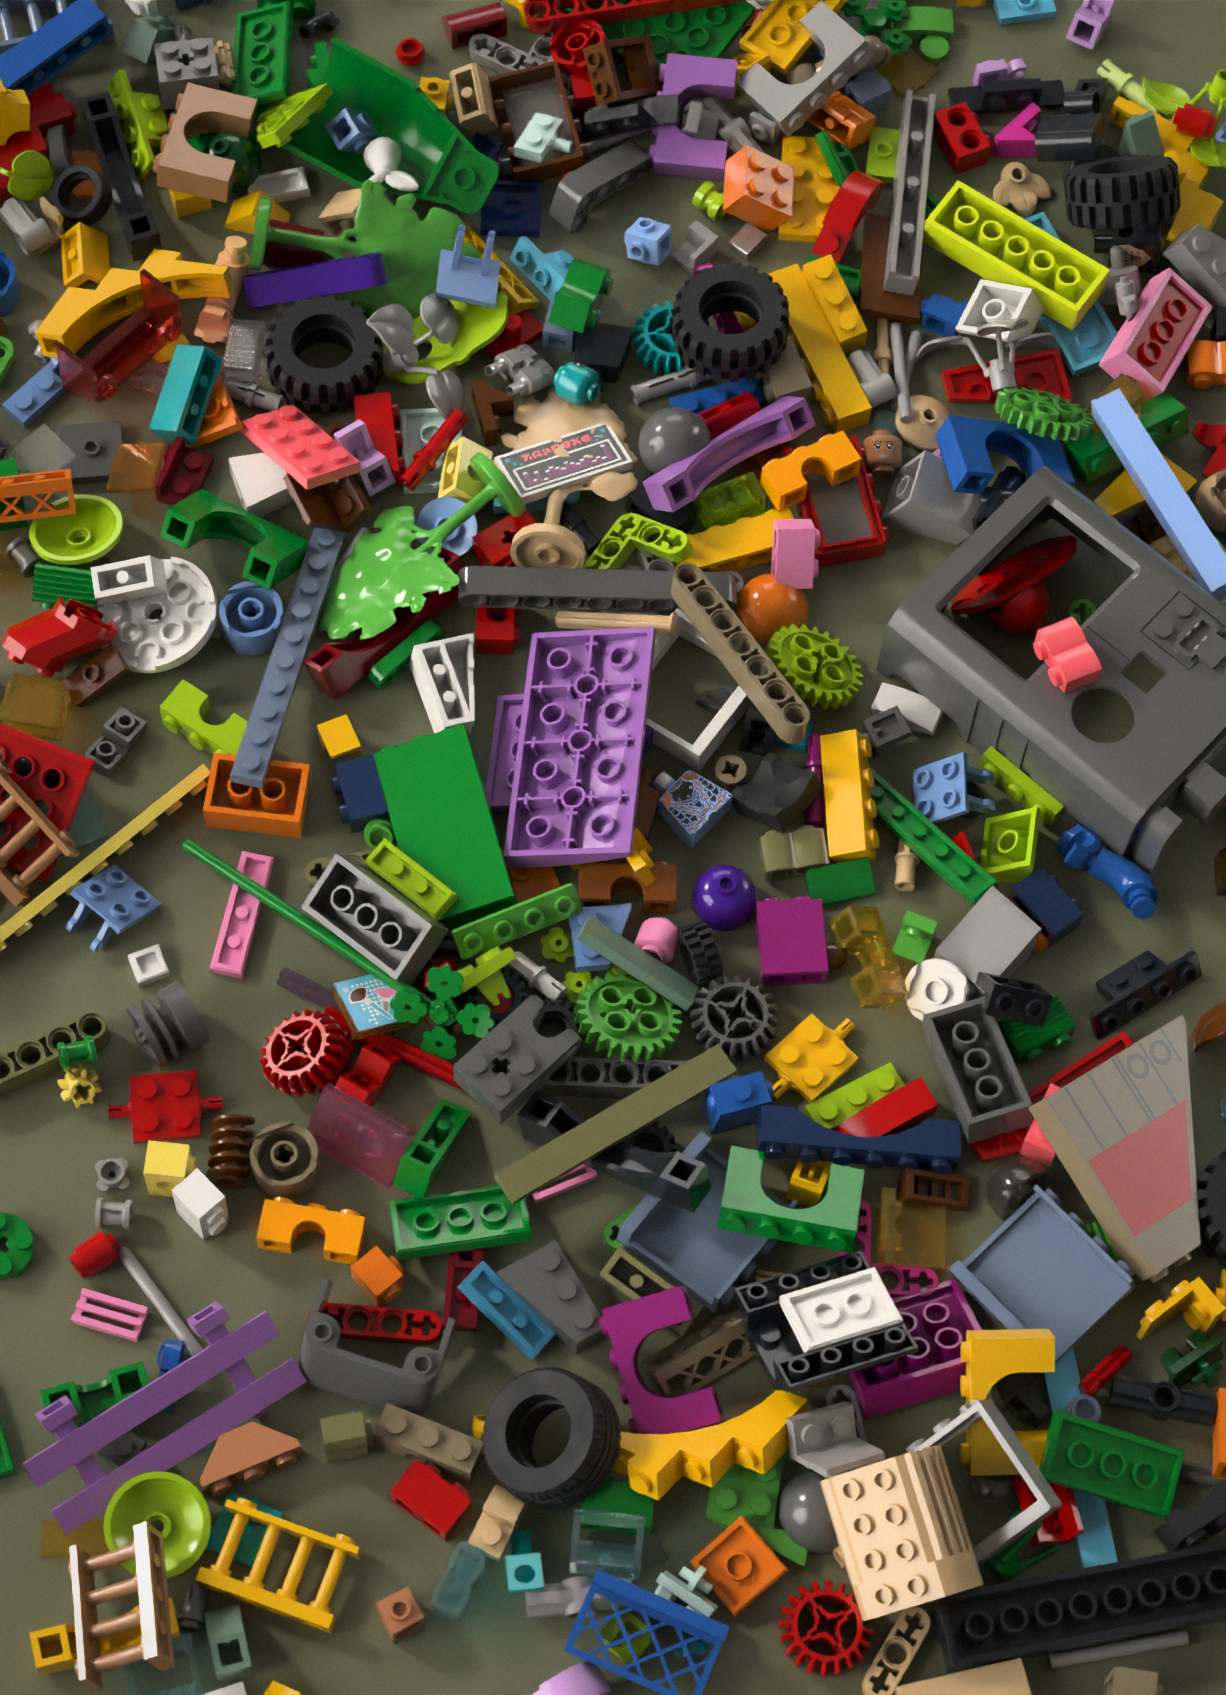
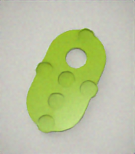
M497 292L495 308L450 300L459 317L457 337L450 343L442 344L434 334L425 341L432 345L431 353L426 358L417 360L414 367L436 368L441 373L455 365H462L469 361L471 355L493 342L504 330L508 321L509 300L503 292ZM421 315L413 320L412 332L415 334L413 339L415 341L428 333L430 329L423 323ZM384 365L382 368L389 379H396L406 384L424 383L432 375L416 372L407 374L405 369L396 373H390Z

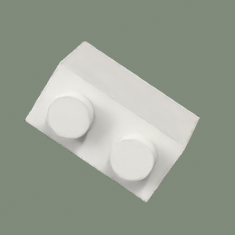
M151 555L91 567L95 599L107 604L168 592L164 561Z
M198 1168L171 1190L177 1213L203 1240L210 1235L216 1236L226 1227L229 1214L225 1196Z

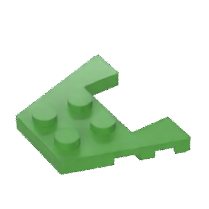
M788 1449L765 1475L735 1463L712 1488L710 1487L705 1518L726 1529L743 1515L775 1554L792 1562V1565L804 1569L807 1549L792 1541L784 1530L773 1527L783 1461L799 1462L790 1458V1451Z

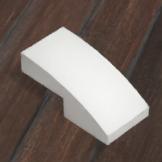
M883 682L871 706L873 715L898 706L910 730L934 735L943 715V711L925 696Z

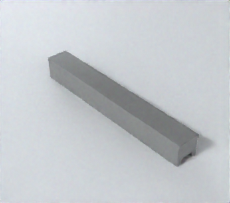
M907 89L901 106L900 132L883 291L913 296L919 279L935 94H930L929 98L913 96V90Z

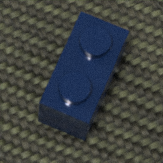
M373 755L335 763L336 776L331 777L332 787L335 795L341 794L343 804L338 805L342 823H349L351 834L364 831L366 825L371 820L382 818L389 821L388 809Z
M1042 866L1013 886L1009 895L1017 903L1018 908L1023 910L1031 920L1042 928L1040 933H1043L1049 940V948L1078 928L1084 915L1078 901L1073 897H1069L1062 890L1057 877L1052 873L1048 874Z

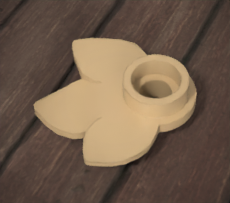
M1010 162L1003 168L1001 181L993 190L994 202L1003 207L1011 203L1026 218L1030 217L1034 212L1038 199L1046 200L1051 197V191L1046 180L1038 174L1030 173L1028 168L1020 162ZM1012 172H1017L1021 179H1015L1012 176Z

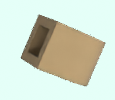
M495 1485L482 1508V1514L472 1532L467 1547L499 1562L512 1534L517 1531L525 1515L529 1501L511 1494L499 1485Z

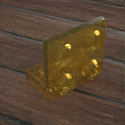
M882 1187L878 1202L877 1264L943 1270L945 1267L946 1207L905 1204L901 1201H896V1188Z

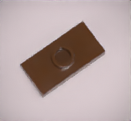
M111 643L62 681L76 706L82 708L131 670L117 646Z

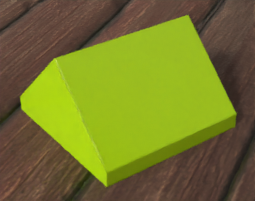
M1039 807L986 818L980 866L996 881L1017 884L1032 873L1041 813Z

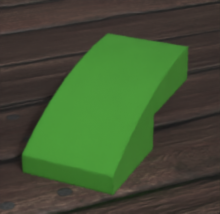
M910 6L908 8L911 13L908 18L902 19L899 23L891 19L892 31L900 29L903 34L908 35L915 41H918L923 34L939 35L946 40H950L954 34L953 13L950 9Z

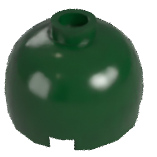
M224 132L217 134L203 148L202 153L236 161L234 183L230 194L237 193V189L244 185L248 188L260 174L262 160L259 157L258 150L247 137L239 133Z

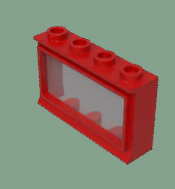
M856 435L849 440L861 457L859 475L833 487L821 474L808 473L803 476L808 483L805 500L796 503V512L798 517L811 519L815 529L820 531V547L815 548L814 559H818L819 567L883 556L886 543L890 541L887 525H882L880 520L882 516L880 500L878 498L874 499L872 492L874 490L872 473H867L865 468V448L863 446L859 447ZM785 448L783 458L790 455L797 448Z

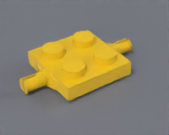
M811 1013L765 1055L764 1060L777 1072L780 1079L773 1085L774 1101H777L778 1098L790 1089L799 1093L807 1102L811 1103L819 1099L858 1063L859 1057L843 1041L848 1034L856 1029L854 1023H850V1019L846 1018L835 1030H832Z

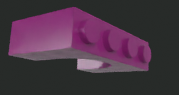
M685 1285L602 1309L603 1317L599 1318L604 1337H610L613 1350L609 1351V1357L614 1371L619 1370L623 1384L619 1385V1391L624 1405H630L633 1416L629 1418L631 1433H680L725 1419L715 1386L681 1396L669 1397L660 1395L650 1389L643 1381L639 1372V1351L649 1335L659 1329L695 1319Z

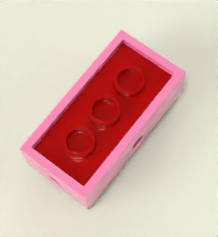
M1171 268L1148 280L1137 299L1138 312L1133 314V318L1125 319L1099 363V366L1141 403L1164 392L1213 307Z

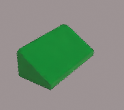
M868 857L806 871L805 883L809 896L813 899L821 898L822 906L876 894Z

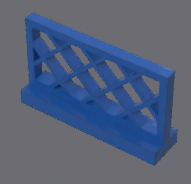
M597 1569L563 1651L663 1695H682L677 1692L672 1678L692 1671L697 1684L693 1695H702L730 1627ZM595 1593L609 1599L614 1614L597 1621L594 1620L590 1605ZM615 1602L628 1608L618 1611ZM635 1610L642 1613L647 1628L628 1636L620 1615ZM586 1614H588L591 1623L581 1627ZM648 1616L660 1621V1623L651 1626ZM616 1617L624 1638L604 1645L597 1625ZM667 1624L675 1628L680 1643L661 1650L653 1630ZM593 1627L600 1647L587 1653L573 1647L578 1633ZM681 1631L694 1637L684 1640ZM649 1632L657 1652L637 1660L630 1639ZM698 1639L712 1644L708 1659L694 1664L686 1644ZM626 1641L633 1662L618 1667L611 1663L606 1649ZM682 1646L689 1667L670 1674L663 1654ZM602 1651L606 1661L593 1656V1654ZM659 1656L666 1676L652 1682L644 1678L639 1664ZM705 1665L699 1678L696 1668ZM635 1666L638 1675L625 1669ZM668 1680L672 1690L659 1685V1683Z

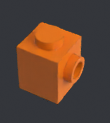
M377 1245L350 1266L351 1277L376 1306H379L384 1301L390 1303L401 1294L403 1290L401 1287L404 1286L402 1275L404 1269L395 1257L390 1256L387 1258Z

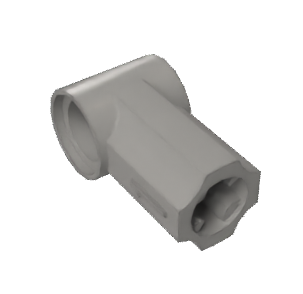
M12 197L4 202L0 209V216L14 233L16 242L25 255L28 256L54 242L52 232L47 223L42 218L37 219L23 200Z
M859 349L850 354L847 360L872 408L897 397V389L891 376L887 372H881L868 351H861Z

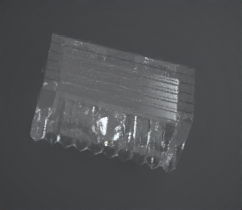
M230 319L222 365L223 381L226 377H230L248 385L252 383L260 385L261 376L267 377L268 365L265 358L266 336L268 333L267 322Z

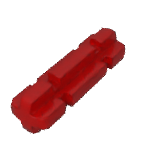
M1118 1345L1090 1374L1081 1380L1078 1385L1079 1390L1085 1395L1093 1397L1121 1368L1130 1362L1133 1357L1132 1352L1125 1345Z

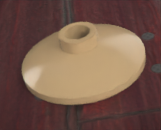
M924 395L911 396L912 421L908 424L901 423L898 407L895 414L897 431L908 444L915 448L936 450L939 446L935 435L951 413L940 401Z

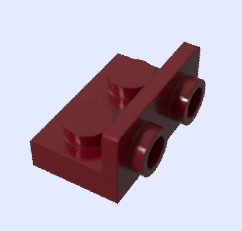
M177 436L174 444L168 445L164 454L165 463L161 470L155 472L152 480L156 500L173 506L202 489L214 464V455L186 447L184 438Z

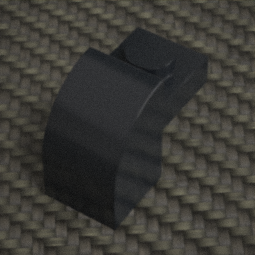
M1041 1372L1013 1373L1001 1378L992 1386V1399L1001 1414L1012 1405L1015 1415L1027 1425L1030 1423L1035 1429L1046 1419L1050 1410L1028 1389L1040 1376Z

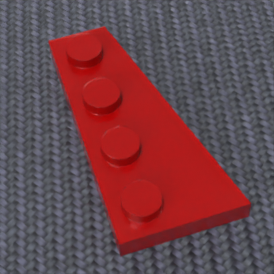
M1058 348L1015 356L1014 366L1016 372H1014L1017 389L1020 390L1021 387H1024L1029 391H1032L1033 388L1038 391H1047L1054 395H1060L1061 399H1070V403L1074 404ZM990 361L985 362L988 368L991 367ZM979 363L942 370L941 379L948 403L995 405L999 392H993L990 377H984Z

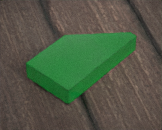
M822 131L815 135V138L838 186L843 184L847 177L853 171L858 170L850 150L842 143L837 145L830 139L826 131Z

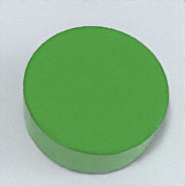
M928 35L920 43L919 55L926 63L940 64L948 56L949 44L942 36Z

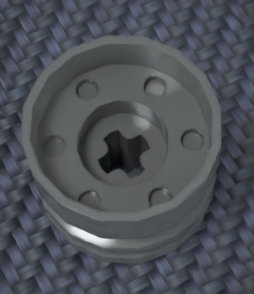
M178 981L157 991L160 1007L157 1009L147 998L140 1000L145 1013L144 1016L135 1004L126 1008V1013L130 1020V1028L138 1045L158 1069L167 1065L162 1050H165L169 1057L175 1061L179 1059L175 1043L180 1041L191 1052L210 1041L206 1027L197 1009Z

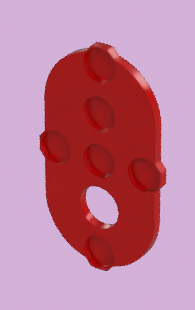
M1067 535L1037 542L1003 562L990 567L988 571L970 581L951 600L952 606L950 609L952 613L961 615L989 609L1006 601L1025 588L1035 585L1043 577L1063 566L1075 555L1077 551L1076 537ZM1049 555L1048 557L1039 562L1029 564L1030 562L1041 556Z

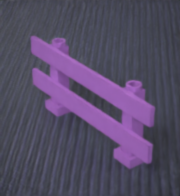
M216 1301L189 1317L186 1321L192 1331L199 1337L204 1335L209 1346L79 1428L72 1419L78 1415V1412L66 1396L61 1397L35 1414L47 1433L53 1430L58 1438L57 1442L23 1462L37 1488L72 1466L76 1468L86 1485L85 1489L51 1509L65 1535L101 1512L105 1514L115 1492L128 1480L143 1473L166 1472L218 1439L219 1435L232 1430L251 1417L258 1418L271 1409V1404L307 1382L292 1357L257 1380L244 1358L280 1336L266 1311L230 1333L224 1325V1322L230 1318L224 1307ZM225 1371L236 1393L105 1475L93 1454L94 1452Z

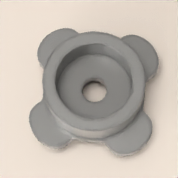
M109 1158L99 1160L95 1164V1171L98 1173L99 1179L96 1187L100 1192H107L113 1188L125 1190L129 1187L130 1180L126 1177L127 1160L124 1158ZM111 1172H114L115 1177L111 1178L109 1177V1174Z

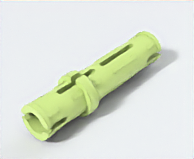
M1106 59L1102 63L1111 71L1110 73L1099 66L1096 73L1102 78H1107L1108 82L1115 87L1116 93L1119 95L1124 94L1130 101L1153 113H1163L1171 120L1174 114L1159 111L1146 100L1142 86L1134 81L1133 75L1130 73L1125 74L1110 59Z

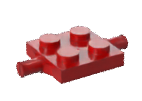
M197 1070L130 1076L131 1093L128 1104L108 1105L109 1119L129 1117L133 1128L134 1144L148 1143V1141L163 1142L202 1138L201 1120L204 1114L203 1111L223 1110V1096L203 1098L198 1087Z

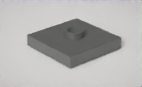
M121 421L59 426L62 469L71 468L73 484L125 479Z

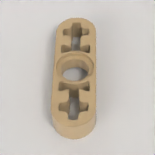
M913 1606L906 1608L900 1614L862 1681L864 1695L893 1694L930 1629V1618L925 1610ZM916 1616L920 1619L919 1626L923 1630L915 1629L908 1640L915 1643V1646L912 1647L906 1639L902 1638L908 1628V1623L904 1619L912 1620ZM898 1632L901 1637L895 1636V1633ZM892 1645L901 1646L906 1652V1660L901 1664L891 1663L886 1656L887 1648ZM880 1662L885 1669L898 1673V1675L894 1677L890 1672L884 1682V1686L888 1689L887 1692L880 1690L877 1694L872 1691L873 1684L869 1680H877L884 1668L877 1666Z

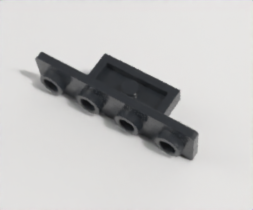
M1041 78L984 82L982 86L949 88L948 99L950 107L966 102L971 112L974 111L978 114L1025 110L1032 102L1041 109L1064 107L1065 92L1062 80L1041 81Z
M671 94L576 110V112H572L573 119L579 118L583 134L578 136V138L581 140L678 124L680 122V96L678 94Z
M1147 950L1096 981L1097 991L1109 1002L1089 1014L1093 1036L1098 1040L1104 1038L1200 978L1202 972L1198 954L1191 950L1169 965H1166Z

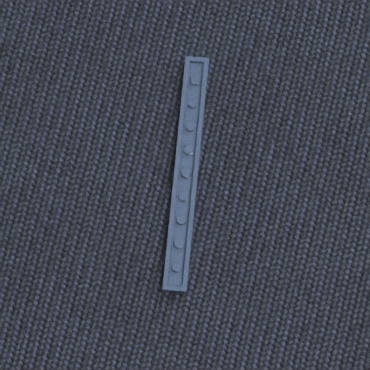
M314 528L230 774L231 782L263 788L304 665L303 662L306 659L332 576L345 542V533L321 528Z

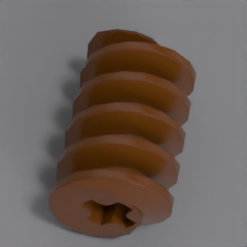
M226 1114L218 1116L212 1121L214 1131L211 1133L210 1138L213 1143L209 1146V1153L212 1156L208 1159L207 1163L210 1169L206 1172V1177L212 1184L227 1189H241L248 1186V1182L240 1180L239 1177L248 1176L250 1173L249 1169L241 1167V1164L251 1162L250 1156L242 1154V1151L251 1150L252 1144L243 1140L254 1136V1132L245 1128V1126L254 1125L255 1118L243 1114Z

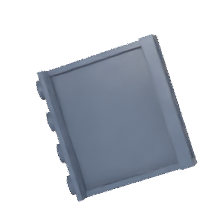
M700 1131L682 1152V1154L706 1163L712 1188L696 1211L693 1213L648 1193L620 1226L617 1241L676 1285H685L687 1292L715 1313L721 1304L729 1305L735 1297L734 1288L741 1279L747 1282L758 1267L755 1262L761 1255L767 1257L775 1248L778 1240L717 1229L728 1161L709 1148L711 1138ZM762 1187L764 1193L773 1202L786 1208L796 1209L798 1201L795 1199L788 1206Z
M1036 1184L1033 1187L1035 1193L962 1263L957 1260L949 1268L952 1277L1005 1330L1050 1329L1055 1337L1056 1365L1136 1286L1131 1278L1134 1272L1121 1259L1116 1263L1107 1254L1110 1251L1109 1247L1098 1236L1091 1238L1083 1231L1086 1225L1075 1213L1071 1212L1067 1215L1059 1207L1062 1201L1049 1188L1043 1191Z

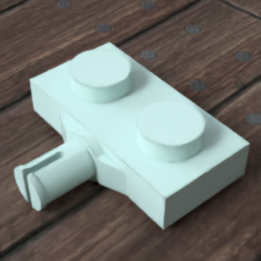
M535 113L514 145V156L542 163L545 156L555 149L571 154L574 142L558 138L563 130V119L547 114Z

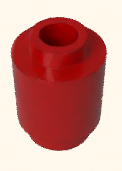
M1185 103L1184 108H1177L1172 124L1177 125L1176 132L1200 140L1203 138L1210 140L1218 117L1212 115V111Z
M100 1230L74 1248V1253L68 1259L82 1279L89 1275L94 1277L120 1259L117 1252L121 1250V1246L111 1232L105 1235Z

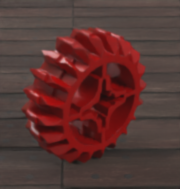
M307 1008L302 1014L294 1011L291 1019L282 1017V1025L279 1027L272 1026L274 1033L272 1036L265 1037L268 1045L260 1048L263 1057L259 1061L264 1068L262 1071L264 1076L276 1090L279 1089L289 1096L294 1094L302 1098L306 1092L314 1096L317 1087L326 1090L325 1083L329 1079L336 1081L334 1073L336 1070H344L340 1061L348 1058L344 1049L349 1045L344 1038L343 1029L331 1016L329 1017L319 1010L313 1012Z
M831 1580L826 1581L824 1590L820 1589L817 1581H813L811 1584V1594L804 1586L799 1587L798 1593L801 1599L794 1595L789 1596L787 1601L792 1608L783 1607L781 1610V1615L788 1620H781L778 1623V1629L787 1631V1633L780 1635L779 1642L782 1644H792L786 1648L784 1654L788 1657L797 1653L798 1657L794 1662V1666L798 1668L805 1661L809 1664L806 1669V1674L808 1675L813 1673L815 1667H819L820 1678H826L828 1668L832 1669L835 1677H840L841 1664L848 1672L853 1671L854 1664L851 1659L858 1663L864 1661L865 1656L860 1650L869 1651L872 1646L864 1638H870L874 1635V1629L864 1626L871 1623L873 1619L862 1621L858 1604L854 1603L856 1600L854 1591L848 1597L844 1595L846 1585L843 1583L839 1585L837 1591L832 1590L833 1584ZM817 1603H831L843 1610L837 1613H829L821 1605L818 1606ZM807 1608L810 1613L809 1619L813 1626L807 1631L805 1636L800 1638L797 1621L802 1611ZM852 1621L854 1641L845 1650L842 1645L843 1639L840 1635V1629L845 1627L847 1622ZM821 1622L824 1626L836 1624L832 1629L831 1635L828 1632L816 1634L819 1631ZM817 1644L824 1645L831 1653L834 1652L835 1655H820L810 1650L808 1646L811 1648Z

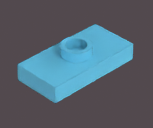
M993 0L999 25L1054 18L1056 15L1053 0Z

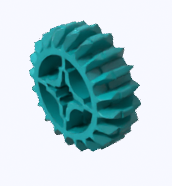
M668 300L664 302L663 307L655 302L652 310L645 308L643 317H638L636 326L633 329L632 337L634 339L632 346L636 351L637 359L643 360L645 369L653 366L655 375L659 371H664L665 375L682 371L683 366L686 364L683 362V357L678 355L675 349V342L673 341V305H670ZM709 319L705 321L707 326L710 325Z

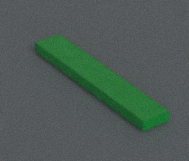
M869 766L874 776L871 798L876 804V818L973 907L992 886L998 889V882Z

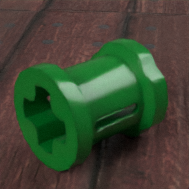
M91 1035L85 1036L84 1040L69 1044L57 1043L58 1056L64 1072L70 1071V1067L89 1062L91 1065H95L98 1062L95 1044Z

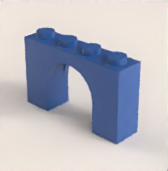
M952 415L947 416L935 435L954 492L982 494L995 474L987 451L999 452L1014 460L1024 471L1027 480L1038 469L1048 466L1072 486L1075 481L1059 438L1053 440L1051 437L1043 438L1034 433L1030 434L1027 429H1018V425L1008 424L1004 421Z

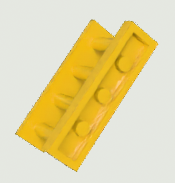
M238 1498L236 1502L227 1499L225 1508L227 1512L235 1514L216 1565H211L210 1570L200 1567L195 1579L197 1584L331 1634L336 1619L334 1615L329 1613L331 1608L328 1605L347 1556L360 1559L361 1550L360 1547L355 1546L356 1540L338 1533L333 1538L256 1510L257 1504L243 1498ZM249 1519L268 1526L249 1577H244L242 1582L230 1577L231 1571H229V1568ZM281 1532H284L301 1540L283 1587L278 1589L275 1594L263 1589L265 1584L262 1583L279 1536ZM317 1544L334 1552L316 1599L311 1601L308 1606L296 1601L298 1596L295 1595L313 1545Z

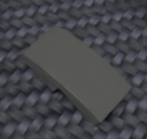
M120 707L102 726V735L83 756L97 761L94 769L109 778L135 746L147 727V722Z

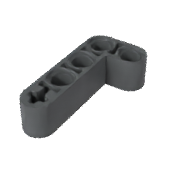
M629 140L566 175L558 184L549 215L569 233H577L586 224L592 206L643 178L650 171L654 164L651 163L652 157L634 141Z

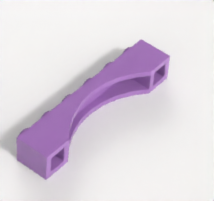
M783 396L712 439L706 447L696 454L673 463L644 480L643 485L653 509L675 512L698 498L701 491L711 481L732 466L763 450L793 440L814 427L815 422L806 399L803 397Z

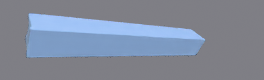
M1118 388L1097 400H1091L1094 420L1197 583L1219 601L1226 599L1225 553L1121 390Z

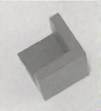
M695 220L688 227L687 241L673 253L672 259L690 274L694 275L695 266L709 262L717 254L719 237Z

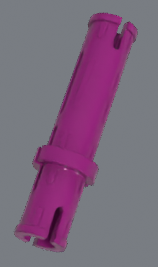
M814 733L812 736H808V756L804 762V769L816 772L823 791L805 809L804 825H814L815 828H823L825 825V797L820 736L825 734Z

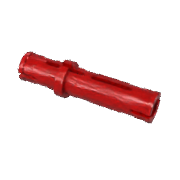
M454 408L425 447L413 455V462L399 477L401 484L405 481L407 482L404 485L407 489L414 491L428 471L431 472L436 468V461L469 422L467 416H464L463 419L461 418L464 414L462 411Z

